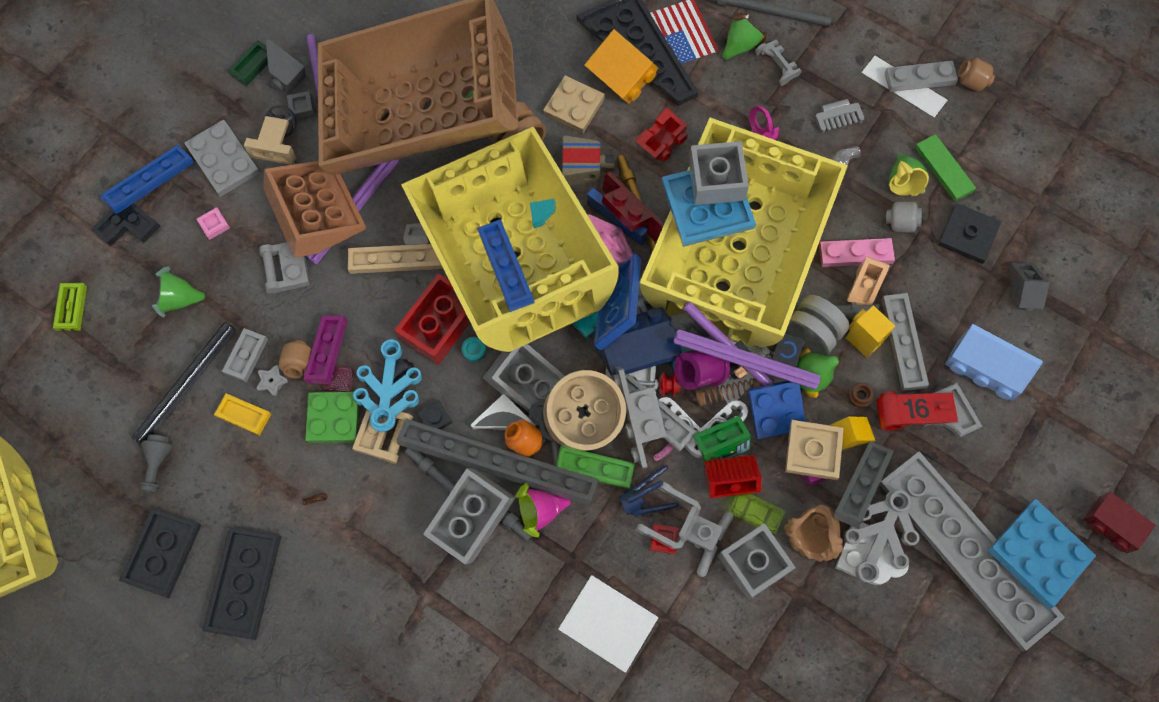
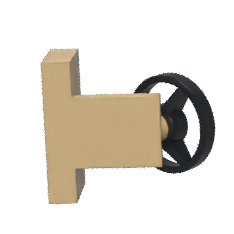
M277 105L271 107L266 112L258 140L246 138L244 147L251 158L289 165L295 164L297 157L292 147L282 144L283 139L290 136L296 129L297 121L293 111L286 106ZM275 108H282L289 112L290 116L274 115L271 111ZM292 119V129L288 134L285 135L289 124L288 120Z

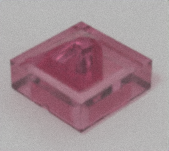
M335 366L330 384H325L324 390L326 392H351L354 369Z

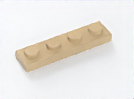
M431 244L348 248V271L350 274L443 269Z

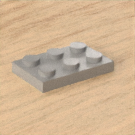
M225 120L218 122L184 142L220 197L260 174L258 168Z

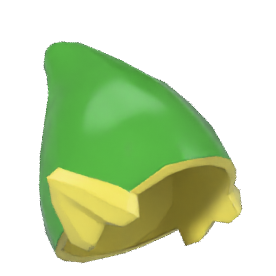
M902 153L898 154L889 174L890 190L897 195H911L912 197L925 193L929 176L924 165L914 157Z

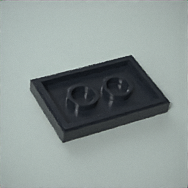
M152 507L119 581L170 598L201 524Z

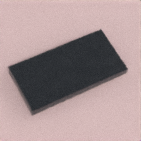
M229 527L202 631L252 640L257 639L282 536Z

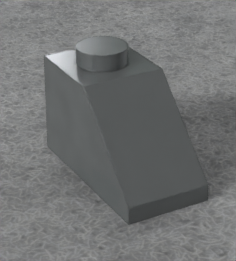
M268 39L266 41L271 84L278 91L281 92L283 90L289 95L306 77L305 66Z
M1010 262V283L1013 301L1020 309L1025 311L1044 309L1050 281L1034 263Z

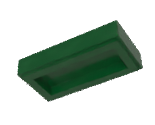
M257 40L228 70L229 74L247 86L268 65L266 45Z

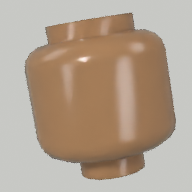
M975 57L965 60L958 71L960 84L978 92L985 87L988 88L995 78L992 64Z
M299 340L289 342L283 346L279 358V368L287 377L301 378L304 376L312 351L311 347Z

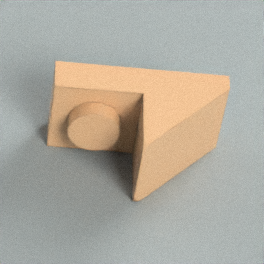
M866 256L856 271V279L849 292L847 301L850 303L856 302L857 305H872L890 265Z

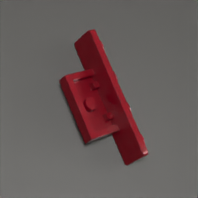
M611 172L606 173L602 190L606 194L603 195L602 203L631 232L645 227L647 228V234L657 243L665 223Z

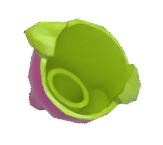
M527 483L523 484L515 495L516 498H519L520 512L525 525L522 530L538 538L540 534L538 530L548 525L561 511L571 504L569 499L542 490L529 489Z

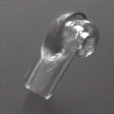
M859 146L838 151L834 161L848 165L850 159L861 156Z

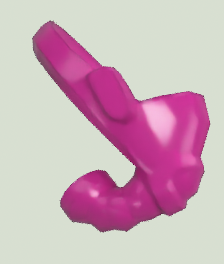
M762 106L753 107L749 113L751 132L776 140L779 135V127L773 129V122L769 112ZM758 111L762 112L767 119L766 128L760 127L757 122L756 115Z

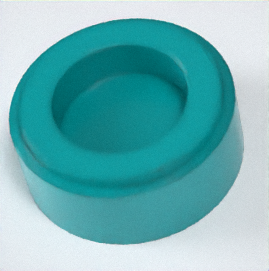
M478 337L467 338L461 347L464 358L469 362L481 361L487 352L486 345Z

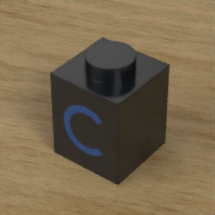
M785 333L782 340L774 345L770 359L797 367L805 339Z

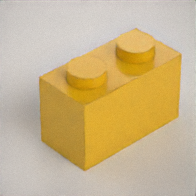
M873 305L868 311L862 309L853 318L854 321L849 325L850 332L846 339L868 358L884 343L896 326Z

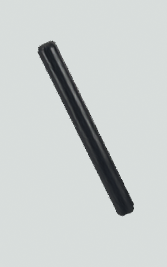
M224 322L133 434L132 439L141 445L142 441L147 440L148 435L155 433L235 333L236 329L231 324Z

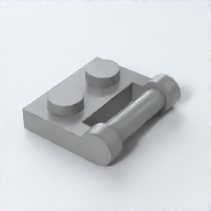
M287 242L276 245L267 244L259 247L260 256L263 257L267 280L265 289L267 293H278L310 285L305 256L294 258ZM279 255L283 281H276L272 256Z

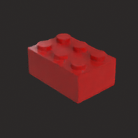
M438 273L394 331L399 341L438 366L471 322L449 279Z

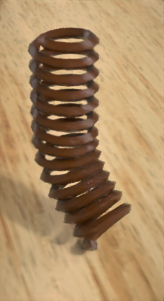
M320 493L303 499V505L307 506L308 502L312 504L317 501L327 500V494Z

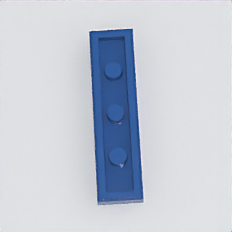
M176 145L101 194L100 197L117 215L194 163L193 159L179 145Z
M501 219L478 227L479 236L509 311L512 312L534 304V298Z

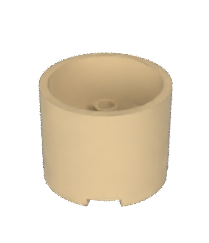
M591 370L576 371L563 377L550 390L543 406L544 423L549 435L559 445L575 451L593 450L607 445L619 434L626 417V403L618 385L606 375ZM585 406V412L588 414V417L584 416L580 419L576 408L580 409Z

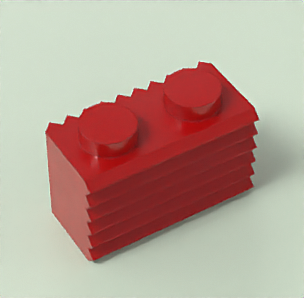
M753 454L751 456L742 455L736 458L731 457L725 460L721 458L704 462V477L710 498L761 492L762 477Z

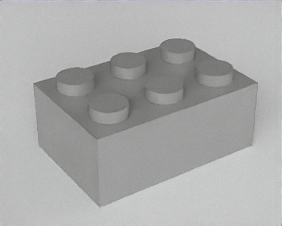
M467 468L423 535L465 565L473 563L516 497L476 469Z

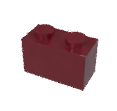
M1112 492L1100 496L1083 519L1089 524V528L1093 532L1105 536L1117 550L1126 553L1139 550L1156 526Z

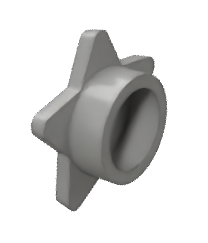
M275 365L269 371H258L261 381L257 386V391L267 390L273 396H276L283 384L288 382L287 378L280 375L278 365Z

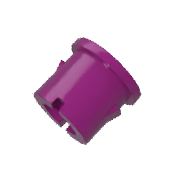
M695 350L684 352L675 359L674 373L679 384L685 389L693 390L706 385L719 386L725 383L729 377V361Z

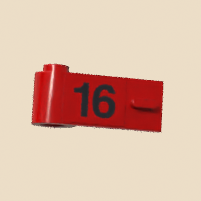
M889 391L881 393L880 397L876 399L880 428L883 431L898 430L908 425L958 422L953 393L896 395L895 392Z

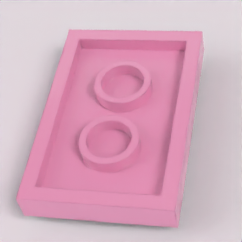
M588 214L589 219L618 266L633 255L621 228Z

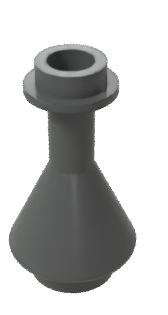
M148 435L147 440L141 442L147 463L145 481L138 484L141 492L156 493V490L160 488L159 485L155 484L157 470L173 448L171 444H168L169 438L165 436Z

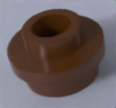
M856 383L849 390V400L857 407H867L874 400V391L868 384ZM857 393H863L865 399H859Z

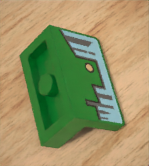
M740 416L693 435V440L702 455L703 466L706 460L730 459L751 448V435Z

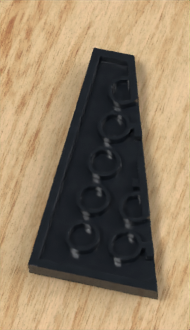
M610 0L576 15L577 21L600 41L604 42L615 29L652 61L659 69L656 71L655 78L650 83L677 106L698 97V90L642 0Z

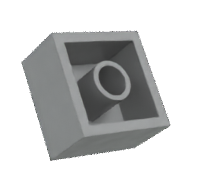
M742 141L691 146L689 167L695 205L745 201L749 185Z
M765 523L723 550L718 556L748 601L796 568Z

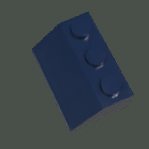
M663 307L636 314L635 325L604 349L599 350L596 348L612 379L613 375L616 374L615 367H622L626 375L673 361L682 354L680 345L674 343L676 332L671 325V318ZM596 326L593 327L594 338L596 333Z

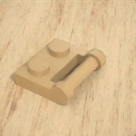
M366 411L352 448L353 451L396 464L399 457L397 453L400 447L397 444V437L406 419L412 420L413 416L405 412H400L395 416L398 424L388 451H384L381 448L388 431L378 432L374 430L370 424L371 414ZM381 418L379 423H385L387 418Z

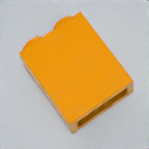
M615 29L585 64L589 70L628 104L640 96L641 89L646 83H650L655 78L656 71L659 69Z

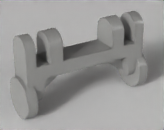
M777 40L759 45L755 53L757 55L771 56L782 70V77L779 80L781 86L801 74L802 71L800 68L796 69L797 65L795 62L788 64L781 53L784 51V48L781 45L778 46L779 42Z

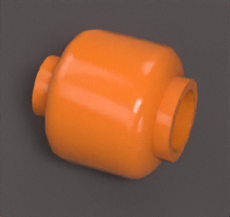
M518 420L507 427L505 443L515 453L529 457L541 448L542 433L539 428L530 422Z

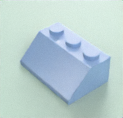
M972 324L957 340L945 365L949 366L956 374L965 375L973 379L975 384L995 391L999 397L1013 401L1024 391L1043 361Z

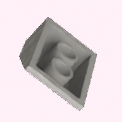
M526 344L511 352L502 351L483 376V379L501 394H505L511 401L529 412L530 407L535 402L544 401L545 396L565 375L531 346Z

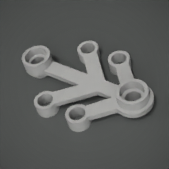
M893 489L886 494L884 501L870 505L867 510V516L863 519V521H866L874 514L887 511L883 521L860 529L851 528L844 532V541L850 545L859 543L861 539L876 535L865 562L859 563L855 570L857 579L862 583H872L878 579L879 568L876 564L886 542H888L893 555L891 557V565L895 569H905L909 565V558L904 554L894 528L897 517L904 531L901 535L902 542L907 546L916 545L919 542V534L914 530L908 514V510L911 507V498L902 489ZM894 498L900 500L901 504L899 507L894 505ZM850 532L856 534L855 541L849 539L848 535ZM908 533L914 536L912 543L907 540ZM898 556L902 557L904 561L902 566H899L896 562ZM864 567L869 570L867 578L862 575Z

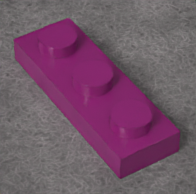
M345 316L321 317L303 378L307 384H330L348 322Z

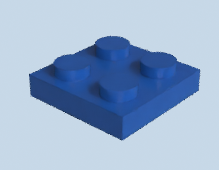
M783 381L748 389L755 437L757 439L789 433L792 420L805 422L799 384Z

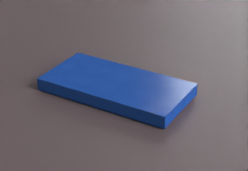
M633 254L618 266L619 273L616 286L606 304L598 311L594 346L599 350L604 349L636 324L641 257L637 254Z

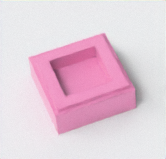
M217 207L197 218L198 223L209 240L230 229Z

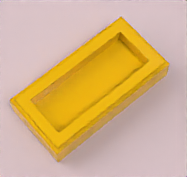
M226 393L214 416L260 436L271 413Z

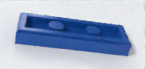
M592 188L587 193V205L613 225L621 228L626 235L639 245H642L647 238V228L642 227L631 232L602 203L603 195Z

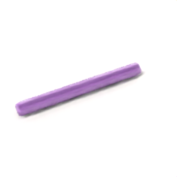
M399 159L378 164L354 194L352 199L358 211L361 210L399 162ZM330 248L318 254L308 255L307 258L312 263L317 264Z
M680 329L677 330L674 336V343L805 387L817 389L820 383V376L818 374Z

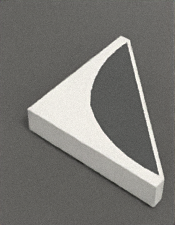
M503 394L470 426L473 430H506L511 423L518 420H526L534 426L536 425Z

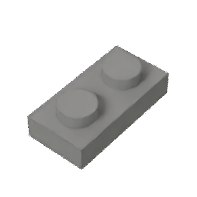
M244 328L222 372L227 376L247 383L268 338Z

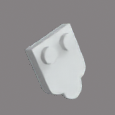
M862 522L861 525H860V528H863V527H866V526H869V525ZM850 532L848 535L849 539L855 541L856 534ZM876 535L861 539L859 543L853 545L844 542L843 551L839 555L835 568L856 577V567L859 563L865 562ZM886 542L876 564L879 568V577L870 584H884L890 577H901L908 570L909 565L905 569H895L891 565V557L893 555L888 542ZM898 556L896 562L899 566H902L904 561L902 557ZM864 567L862 575L867 578L869 570Z

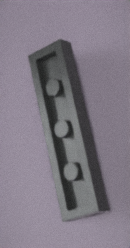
M869 442L835 511L834 519L858 529L860 528L892 459L894 450Z

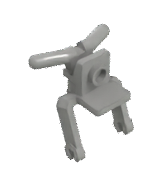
M663 482V485L657 488L658 490L691 507L677 542L675 543L640 523L635 531L644 536H649L671 549L682 548L686 541L693 543L698 549L700 547L705 549L697 569V575L704 577L718 548L716 544L722 540L733 520V514L730 511L725 512L718 525L698 516L701 507L697 501Z

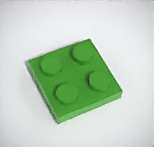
M313 392L308 394L305 440L307 443L355 442L358 435L359 405L353 398L354 392Z

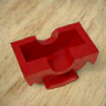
M666 108L656 118L653 126L645 130L635 141L656 160L660 159L662 162H665L671 156L672 150L676 145L680 146L686 141L688 137L685 133L687 124Z

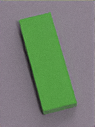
M936 134L916 144V151L954 202L975 191L976 187Z
M563 446L560 447L556 464L557 467L598 479L600 483L625 489L630 488L635 463L586 451H575Z

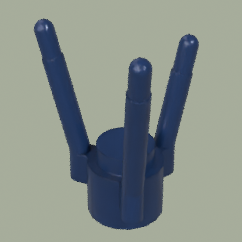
M664 465L619 496L627 515L634 513L636 518L642 514L679 507V503L676 502L641 508V506L645 505L642 496L662 486L663 481H658L641 491L639 490L668 469L667 465Z

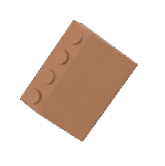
M319 161L264 170V192L294 258L318 254L365 230L366 226L341 175L324 171L319 167Z

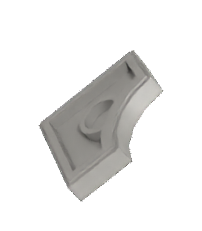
M958 383L935 392L953 393L958 422L922 424L923 426H944L951 430L958 439L983 427Z

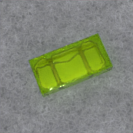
M750 493L735 495L728 510L733 516L756 527L765 523L772 535L776 534L786 512Z

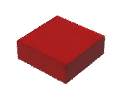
M653 524V531L675 543L677 542L678 527ZM651 538L649 551L676 554V549H671Z

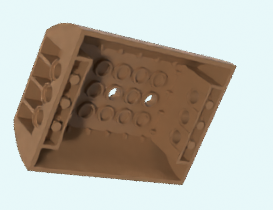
M462 0L318 43L319 167L328 173L343 174L512 131L519 127L513 47L506 25L494 0ZM474 90L470 98H465L469 91ZM427 102H432L428 109L423 110ZM390 113L389 117L386 120L382 121V118L385 116V114Z

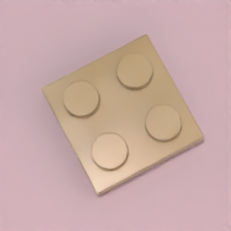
M564 76L545 106L543 114L583 134L604 101L605 94L568 76Z
M792 420L790 422L785 472L838 480L844 428Z

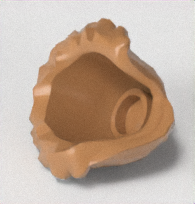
M818 505L810 508L798 518L789 519L787 521L788 524L784 526L785 534L788 537L787 541L791 544L792 548L809 560L815 559L818 562L823 560L829 561L833 558L836 559L839 553L843 551L839 520L834 519L835 513L827 505Z

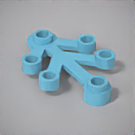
M393 339L385 341L381 346L382 355L386 359L382 384L373 375L369 366L364 365L357 369L358 379L361 382L367 383L380 397L379 407L370 399L366 389L358 388L353 393L355 402L358 405H363L371 414L370 424L378 432L389 431L395 424V416L407 407H415L419 403L417 392L408 390L404 393L401 400L390 407L393 397L410 384L415 385L422 380L420 370L413 367L408 369L406 375L393 384L396 360L402 355L399 342ZM392 350H395V351H396L395 354H392V355H389V354H388V353H389L390 351H392ZM363 372H369L367 376H361ZM411 374H418L416 378H410ZM360 394L366 395L363 399H357ZM409 396H415L413 401H407ZM381 418H387L385 423H379Z

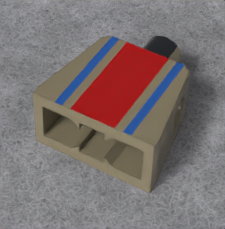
M563 136L562 174L569 186L600 181V168H614V154H600L599 141Z

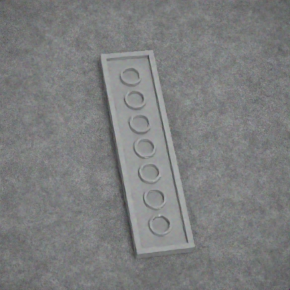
M917 452L880 482L879 485L886 493L893 489H902L909 494L911 507L908 510V514L913 525L1022 652L1027 651L1065 618L1056 607L1048 610L987 551L997 539L920 452ZM894 498L893 501L899 507L901 504L900 500Z

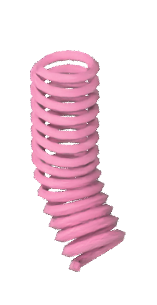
M667 444L662 451L654 454V460L656 462L668 455L674 447Z

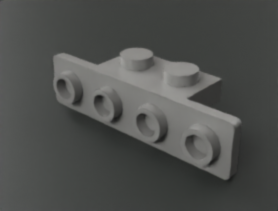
M620 366L615 367L616 374L613 375V381L620 388L626 403L628 423L625 424V430L628 439L632 438L634 447L631 448L634 463L638 462L642 468H646L647 463L642 443L666 437L655 388L650 386L629 392L624 369Z

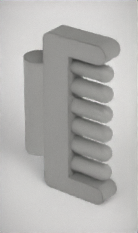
M848 99L822 105L820 107L821 113H817L815 116L820 133H824L826 129L828 131L831 130V127L836 129V125L838 128L842 125L846 126L847 122L851 125L852 120L854 123H862L864 120L859 103L850 104Z

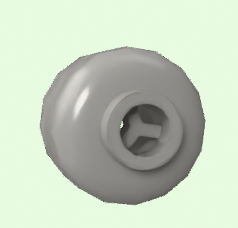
M897 201L892 205V210H887L886 224H891L892 231L913 233L917 227H921L922 208H918L916 202Z

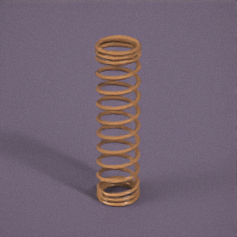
M750 378L749 382L745 379L743 383L739 381L738 385L733 382L732 387L730 384H727L726 388L724 385H721L720 389L716 386L714 390L710 387L709 392L706 389L703 392L698 390L696 391V397L701 407L703 405L706 406L705 391L709 397L710 404H712L710 390L713 391L717 403L716 388L719 390L721 400L724 401L722 387L725 389L727 399L729 400L728 385L735 399L734 384L737 387L740 398L739 383H741L744 389L745 396H747L745 381L749 389L751 388V380L753 381V388L759 387L761 384L755 378Z

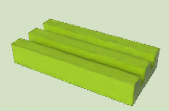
M60 283L53 329L56 331H61L62 329L66 331H71V329L75 331L81 330L87 286L84 283ZM68 289H70L69 300L67 301V305H66V309H67L66 319H65V323H63V317H64V311H65V304H66L67 292H68Z

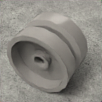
M810 294L806 295L797 307L798 311L792 313L786 331L789 335L805 339L803 349L808 347L811 353L816 352L828 356L836 346V341L842 339L850 326L845 315L835 305L820 296Z

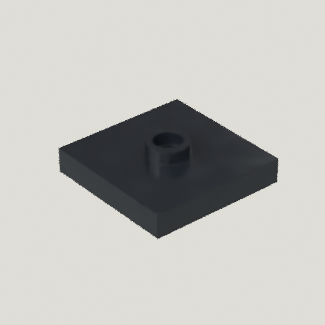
M956 203L938 245L983 264L987 259L1002 221Z

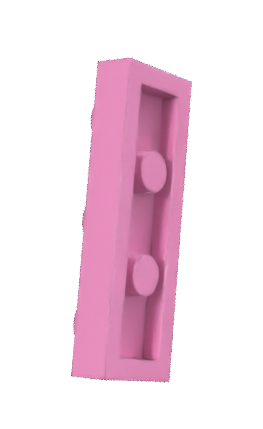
M892 238L823 241L819 244L821 267L860 266L866 256L887 264H893L895 261Z

